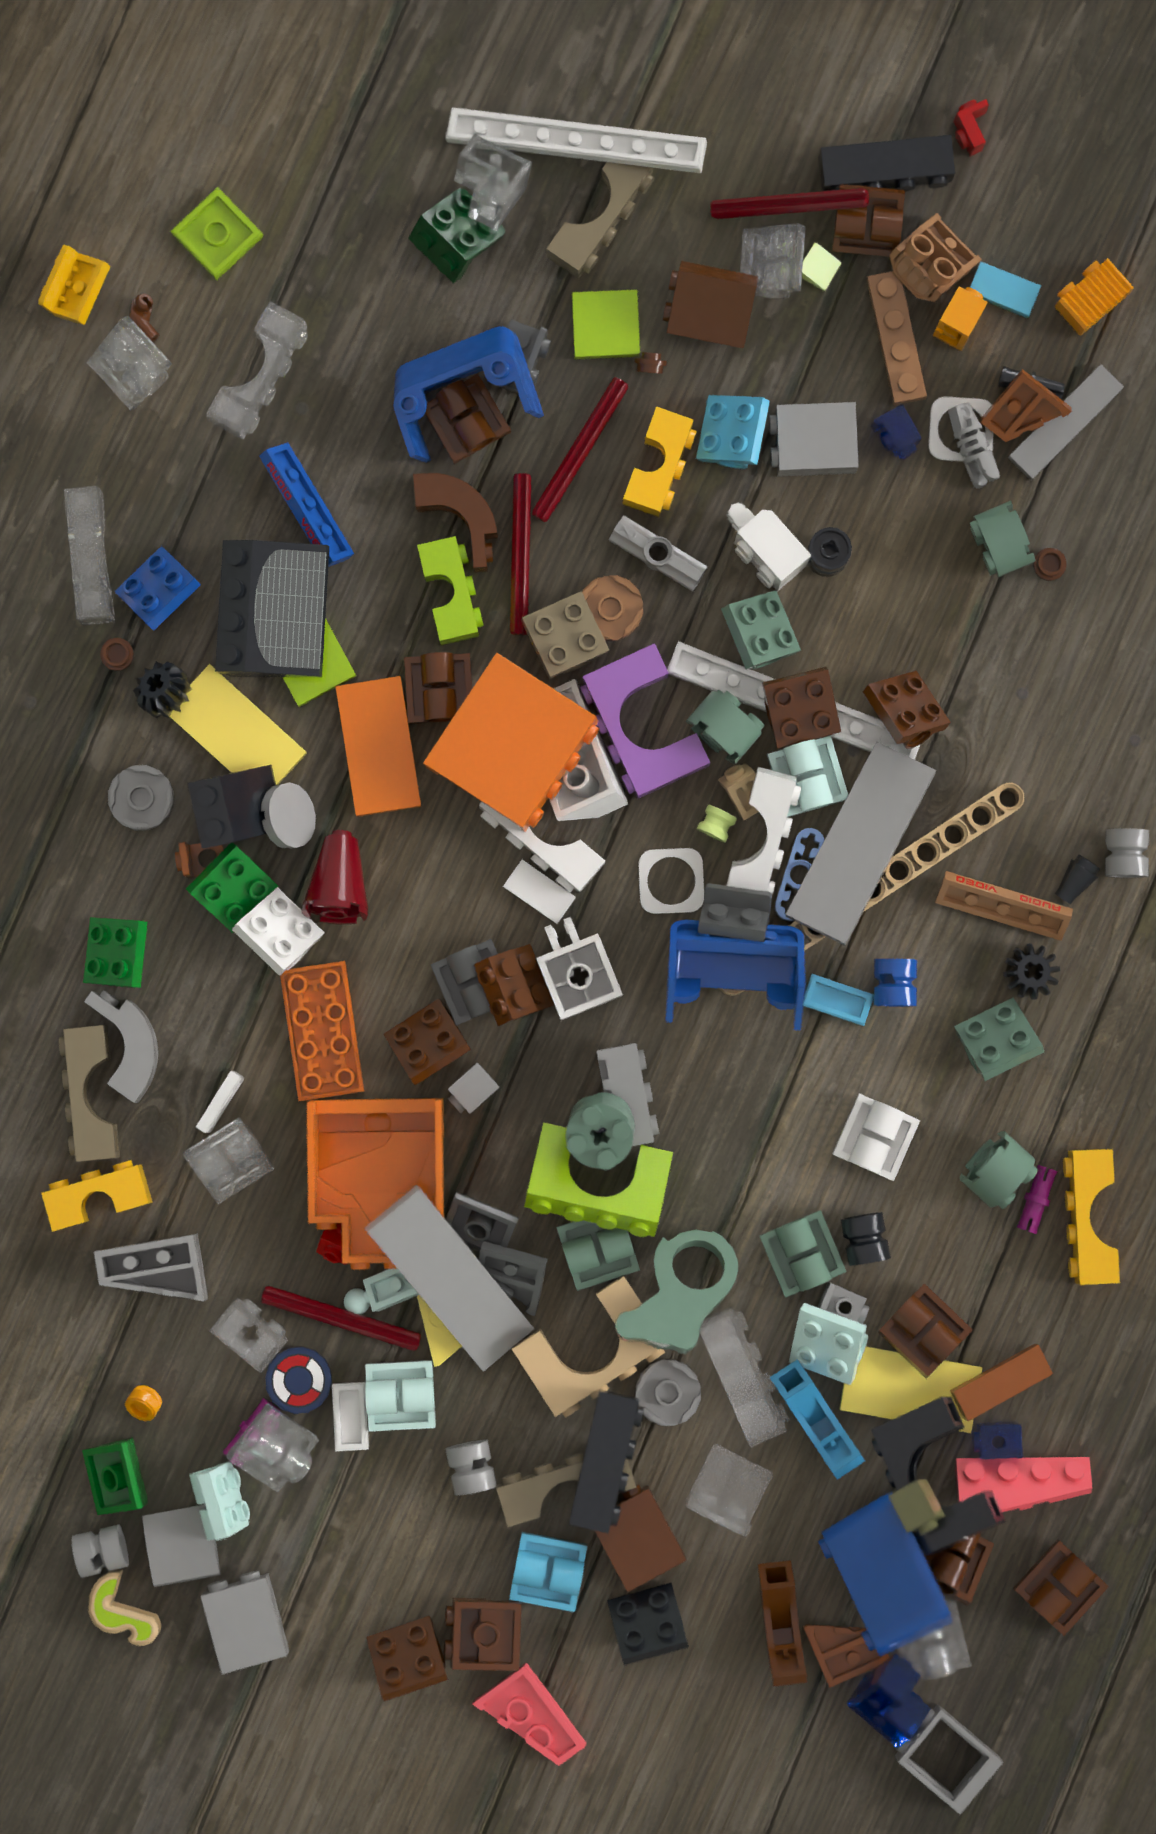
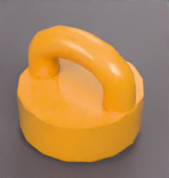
M146 1385L136 1386L125 1402L129 1414L141 1421H151L154 1419L162 1405L159 1393Z

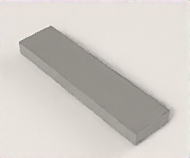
M1100 364L1064 401L1072 407L1071 413L1065 417L1059 416L1045 422L1044 426L1037 428L1008 458L1032 480L1124 386Z

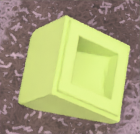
M814 242L799 267L797 276L825 291L839 269L841 262Z

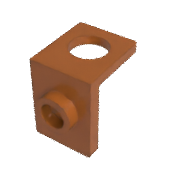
M186 842L178 843L179 852H175L178 872L182 871L183 876L188 879L198 877L205 870L199 863L201 852L211 849L218 856L224 850L223 845L202 849L201 843L192 845Z

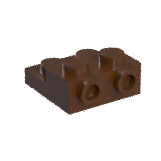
M531 944L499 953L473 964L477 972L478 981L482 985L487 997L490 1011L498 1026L555 1005Z
M452 1598V1606H446L445 1626H451V1640H444V1660H450L451 1669L519 1671L522 1603L519 1601L486 1600V1598Z

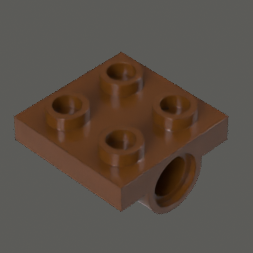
M840 184L839 190L857 188L868 190L869 205L864 208L836 210L832 251L890 257L891 252L900 244L905 190Z
M479 374L465 381L459 380L450 384L437 393L434 399L427 402L425 415L454 464L511 432L510 427Z
M436 652L415 657H404L408 724L451 722L472 690L470 653Z
M827 667L762 682L765 695V709L777 748L842 732Z
M917 671L868 684L863 690V694L896 744L902 743L906 749L919 746L929 739L933 733L945 730L951 723Z
M440 999L435 1000L383 1034L414 1085H417L471 1050Z
M924 1283L897 1310L878 1333L927 1379L973 1329Z
M981 1533L936 1554L925 1555L921 1551L941 1593L966 1606L973 1599L994 1543L980 1537Z
M1057 1539L1013 1589L1065 1636L1109 1586Z
M430 1616L366 1637L380 1694L384 1702L448 1680L444 1655Z

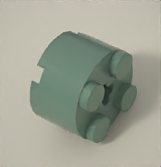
M1011 501L973 516L974 521L970 522V529L977 546L981 544L985 546L986 551L982 554L990 576L997 574L1000 577L1036 562L1034 553H1030L1027 546L1030 542L1017 511H1012L1013 504Z
M711 691L686 722L687 724L694 725L691 728L693 732L697 733L698 737L716 753L723 749L729 754L725 759L732 764H736L762 735L761 729L765 725L752 713L747 715L738 707L741 702L730 692Z
M607 1092L597 1093L580 1099L570 1113L566 1129V1142L569 1152L579 1162L592 1168L606 1170L620 1163L631 1150L635 1132V1121L628 1104L622 1098ZM600 1127L606 1129V1132L603 1131L602 1133H597L596 1131H598Z
M1005 1131L997 1133L1001 1139L995 1143L989 1139L977 1150L965 1166L969 1173L967 1176L961 1173L959 1179L990 1208L998 1205L1001 1209H1004L1015 1198L1016 1194L1014 1191L1022 1182L1024 1184L1030 1182L1038 1169L1034 1166L1035 1158Z

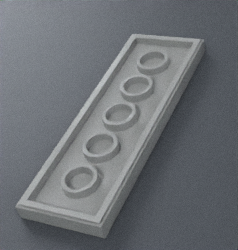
M876 742L786 912V917L846 946L934 778L936 770Z
M417 1185L364 1228L483 1372L534 1330L533 1326Z

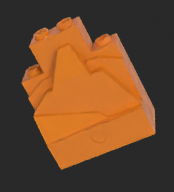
M444 1098L321 1099L307 1102L308 1223H316V1229H336V1223H342V1263H350V1269H370V1263H384V1269H398L364 1228L416 1185L444 1217Z

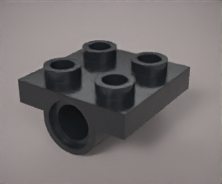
M672 1583L607 1600L624 1665L689 1647Z

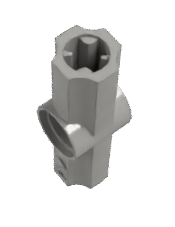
M624 515L609 538L610 542L643 561L650 569L661 572L692 592L708 566L673 546L667 538L655 535ZM655 546H660L666 550L667 557L662 561H655L650 557L649 551Z

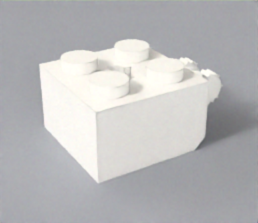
M742 503L731 504L727 520H729V523L732 524V527L737 532L734 542L737 546L734 549L736 554L746 564L751 561L759 570L756 574L759 580L768 589L773 586L778 592L807 566L811 554L773 511L762 510L754 516Z
M571 917L563 920L565 930L570 935L573 944L560 948L555 929L548 925L544 928L553 952L536 958L561 1021L623 996L599 935L595 934L580 940ZM581 968V972L587 971L589 974L583 986H578L577 983L572 984L570 978L574 976L573 970Z

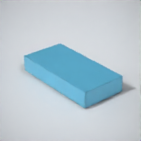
M980 262L970 288L980 292L983 295V300L1028 318L1041 285Z
M811 974L804 994L803 1006L864 1026L874 994Z

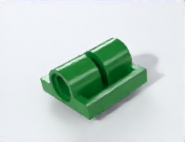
M232 842L205 868L186 890L233 933L232 929L236 923L273 892L278 885Z
M90 917L83 983L141 988L148 922Z

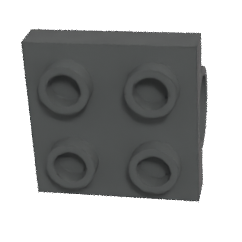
M492 939L465 948L431 964L456 1026L490 1012L487 997L482 985L478 981L477 972L473 964L498 954Z

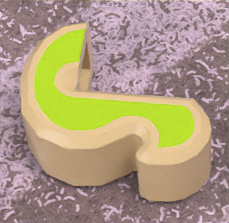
M116 1569L105 1573L95 1583L89 1596L88 1612L93 1624L103 1632L112 1634L130 1630L132 1634L128 1641L131 1644L138 1646L150 1644L161 1631V1621L158 1614L115 1602L123 1569Z

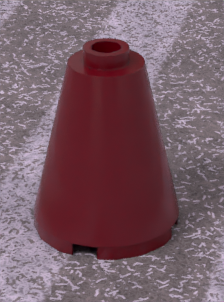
M334 830L332 835H328L324 839L302 904V914L311 919V913L320 915V922L329 924H357V917H362L363 922L367 920L368 905L358 839L352 837V833L349 831Z

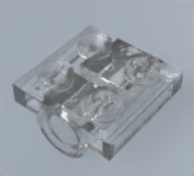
M795 223L743 229L740 273L758 276L755 295L773 299H784L791 297V292L801 291L805 226Z
M129 316L119 320L87 361L88 365L129 410L137 408L146 396L151 395L164 384L169 376L166 371L172 365L167 357Z
M240 1117L183 1152L185 1159L217 1204L222 1203L275 1170L256 1136Z
M267 1403L230 1449L226 1457L240 1469L274 1491L279 1492L287 1481L296 1483L307 1474L312 1462L309 1453L318 1443L319 1439L315 1434Z
M945 1600L953 1623L898 1648L906 1682L920 1678H941L953 1674L958 1669L971 1666L956 1600Z

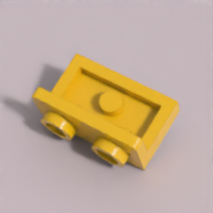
M63 245L55 259L48 280L41 291L38 304L54 316L85 325L111 266L103 260L80 254L72 247Z

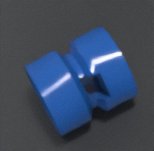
M874 959V978L879 981V985L874 987V1006H917V988L912 985V981L917 978V960Z

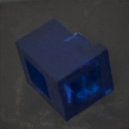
M903 404L874 419L871 425L874 432L879 429L882 433L879 434V438L884 448L888 452L892 450L896 457L899 456L901 460L918 450L916 446L919 445L922 437Z
M1017 1421L977 1423L978 1432H972L973 1451L979 1452V1457L982 1460L1023 1458L1020 1423ZM996 1436H1002L1004 1439L1003 1445L999 1448H995L992 1445V1440Z

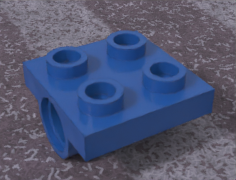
M161 546L114 592L154 631L201 584Z

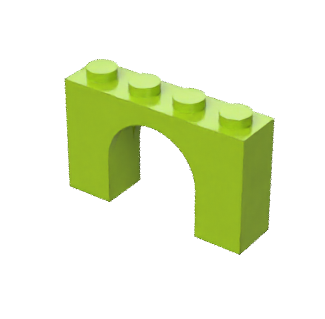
M543 1122L524 1207L531 1208L532 1211L539 1214L553 1213L561 1215L573 1222L583 1220L596 1223L604 1229L618 1228L627 1230L638 1237H654L659 1223L673 1152L641 1145L633 1180L630 1185L617 1195L598 1197L580 1189L570 1175L569 1158L571 1153L567 1149V1128Z

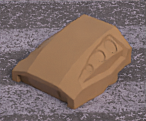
M938 213L920 225L889 255L894 275L916 298L932 302L937 301L941 295L972 271L982 260L978 255L975 256L941 220L942 217Z

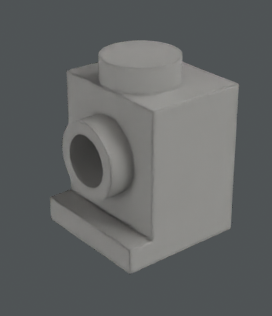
M829 1281L817 1308L861 1324L864 1323L869 1311V1306L864 1305L867 1298ZM843 1301H848L851 1304V1310L846 1314L839 1311V1305Z

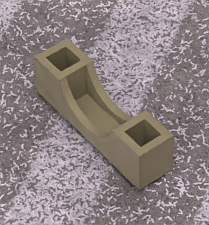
M606 162L602 168V179L610 193V201L607 208L597 219L585 224L565 222L546 248V257L578 279L584 271L590 273L599 259L596 253L602 245L607 247L617 233V230L614 228L621 218L626 220L634 210L636 204L633 200L639 192L644 194L654 180V177L651 176L653 168Z
M99 1025L63 1029L64 1036L59 1037V1050L61 1057L66 1056L67 1069L62 1070V1082L64 1090L69 1089L70 1103L65 1104L66 1120L68 1123L72 1122L73 1136L68 1138L70 1155H75L76 1162L119 1158L117 1124L108 1122L95 1113L89 1103L87 1091L90 1077L95 1069L111 1059L108 1026Z
M584 1452L566 1457V1464L553 1467L552 1462L534 1467V1474L521 1477V1473L517 1472L502 1477V1483L497 1485L496 1490L507 1526L511 1527L540 1518L543 1500L553 1487L565 1481L579 1480ZM626 1459L623 1472L628 1473L629 1476L625 1491L636 1488L629 1461Z

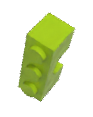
M456 536L417 545L426 582L439 579L445 580L455 590L452 600L447 605L432 609L440 644L445 645L479 637L478 628L484 625L480 608H473L470 596L476 595L472 575L465 577L462 565L469 563L465 545H458Z

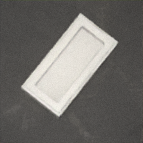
M524 860L520 861L503 886L556 924L559 923L576 898Z
M232 1070L229 1072L196 1125V1128L204 1133L212 1132L244 1080L242 1075Z
M366 1382L332 1384L335 1451L369 1450L365 1394Z

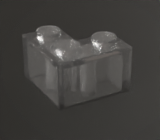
M474 134L459 155L454 181L473 190L468 217L497 231L526 190L532 163Z

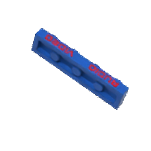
M289 443L266 449L260 454V459L310 543L330 546L328 567L346 561L353 556V550Z

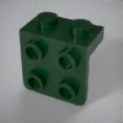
M458 188L420 216L408 239L454 284L462 278L476 256L503 237L505 229L465 189Z

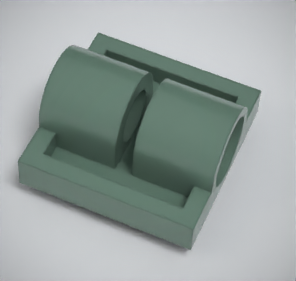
M776 590L731 603L721 608L746 670L762 668L801 651Z
M1014 998L954 1026L972 1066L978 1074H981L984 1081L1044 1053L1041 1041Z
M821 1210L759 1235L785 1298L821 1285L833 1277L847 1272Z
M583 1220L556 1227L577 1291L640 1270L627 1230L618 1228L604 1229L596 1223Z

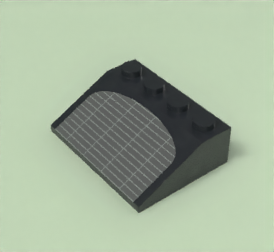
M223 540L215 672L231 677H322L330 546L260 540Z

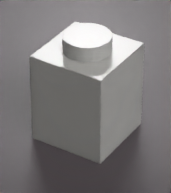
M477 1062L448 1088L452 1094L448 1100L460 1113L466 1109L471 1114L500 1087Z

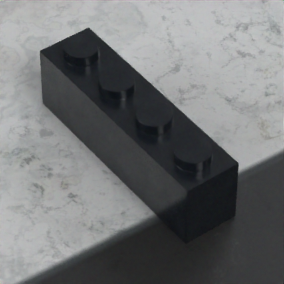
M951 135L821 147L819 153L822 191L839 190L840 184L896 188L905 191L913 190L918 185H928V188L936 189L947 186L949 182H952L955 175Z
M599 1389L569 1525L609 1534L610 1525L617 1527L621 1507L615 1505L618 1492L625 1493L629 1476L628 1473L623 1472L625 1460H632L636 1446V1440L631 1439L633 1426L640 1427L644 1407L638 1406L639 1398Z

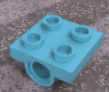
M708 395L696 459L702 462L718 463L738 469H746L748 464L757 465L770 401L764 397Z
M522 1532L509 1600L575 1612L587 1544Z

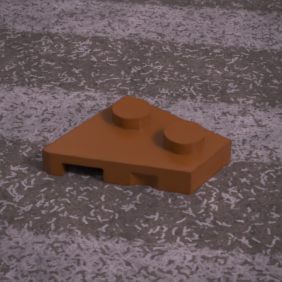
M1022 369L980 418V423L1007 442L1019 437L1025 431H1033L1044 426L1045 422L1059 416L1065 417L1069 415L1072 407Z
M814 1624L803 1626L829 1688L891 1661L888 1654L879 1657L876 1649L869 1651L861 1632L867 1630L864 1627Z

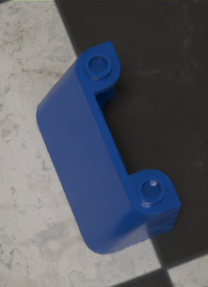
M893 1492L879 1497L821 1532L823 1539L818 1540L825 1558L833 1557L867 1630L861 1632L869 1651L876 1649L879 1657L953 1623L949 1608L913 1533H907L889 1498V1495Z

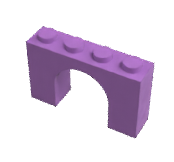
M655 643L584 675V685L580 687L587 705L593 703L598 712V715H596L598 720L597 727L601 735L607 732L612 745L607 746L614 763L618 764L621 762L626 774L621 776L628 793L635 792L637 799L710 765L709 758L697 733L667 747L650 750L633 744L625 736L621 728L620 711L625 701L635 692L668 677L669 673Z

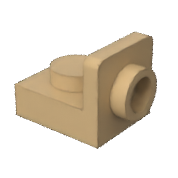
M746 763L730 767L725 771L724 776L718 779L743 820L759 812L749 804L756 773Z

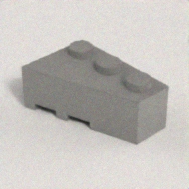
M637 1043L597 1050L604 1092L622 1098L630 1107L634 1117L635 1132L632 1146L654 1142L653 1135H658L659 1129L656 1115L650 1116L647 1103L653 1102L650 1082L644 1083L641 1070L647 1069L644 1050H638Z
M198 1233L94 1252L99 1285L206 1301L208 1299Z

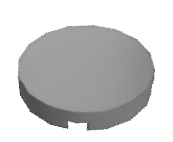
M133 765L123 770L112 780L108 790V805L113 816L123 826L135 831L150 830L160 826L169 817L174 806V791L169 779L158 769L148 765Z
M290 782L272 786L266 792L261 806V811H265V820H262L264 830L269 839L278 847L292 849L304 846L312 838L316 822L314 806L309 795L299 785Z
M661 1359L649 1364L640 1373L635 1385V1397L639 1398L638 1406L644 1407L643 1415L649 1421L660 1426H675L686 1422L696 1412L701 1401V1386L696 1374L686 1364L674 1359Z

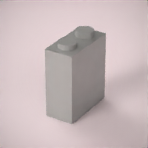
M856 402L777 405L775 415H769L770 435H776V447H771V467H777V476L853 474L857 472Z
M259 1570L240 1575L239 1582L228 1584L226 1579L207 1585L208 1590L204 1591L201 1595L222 1674L286 1657L290 1651L269 1573L260 1575Z

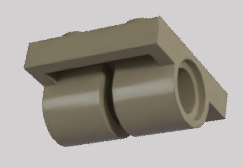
M582 591L526 615L521 619L548 679L562 673L566 674L590 663L593 659L609 652V648Z

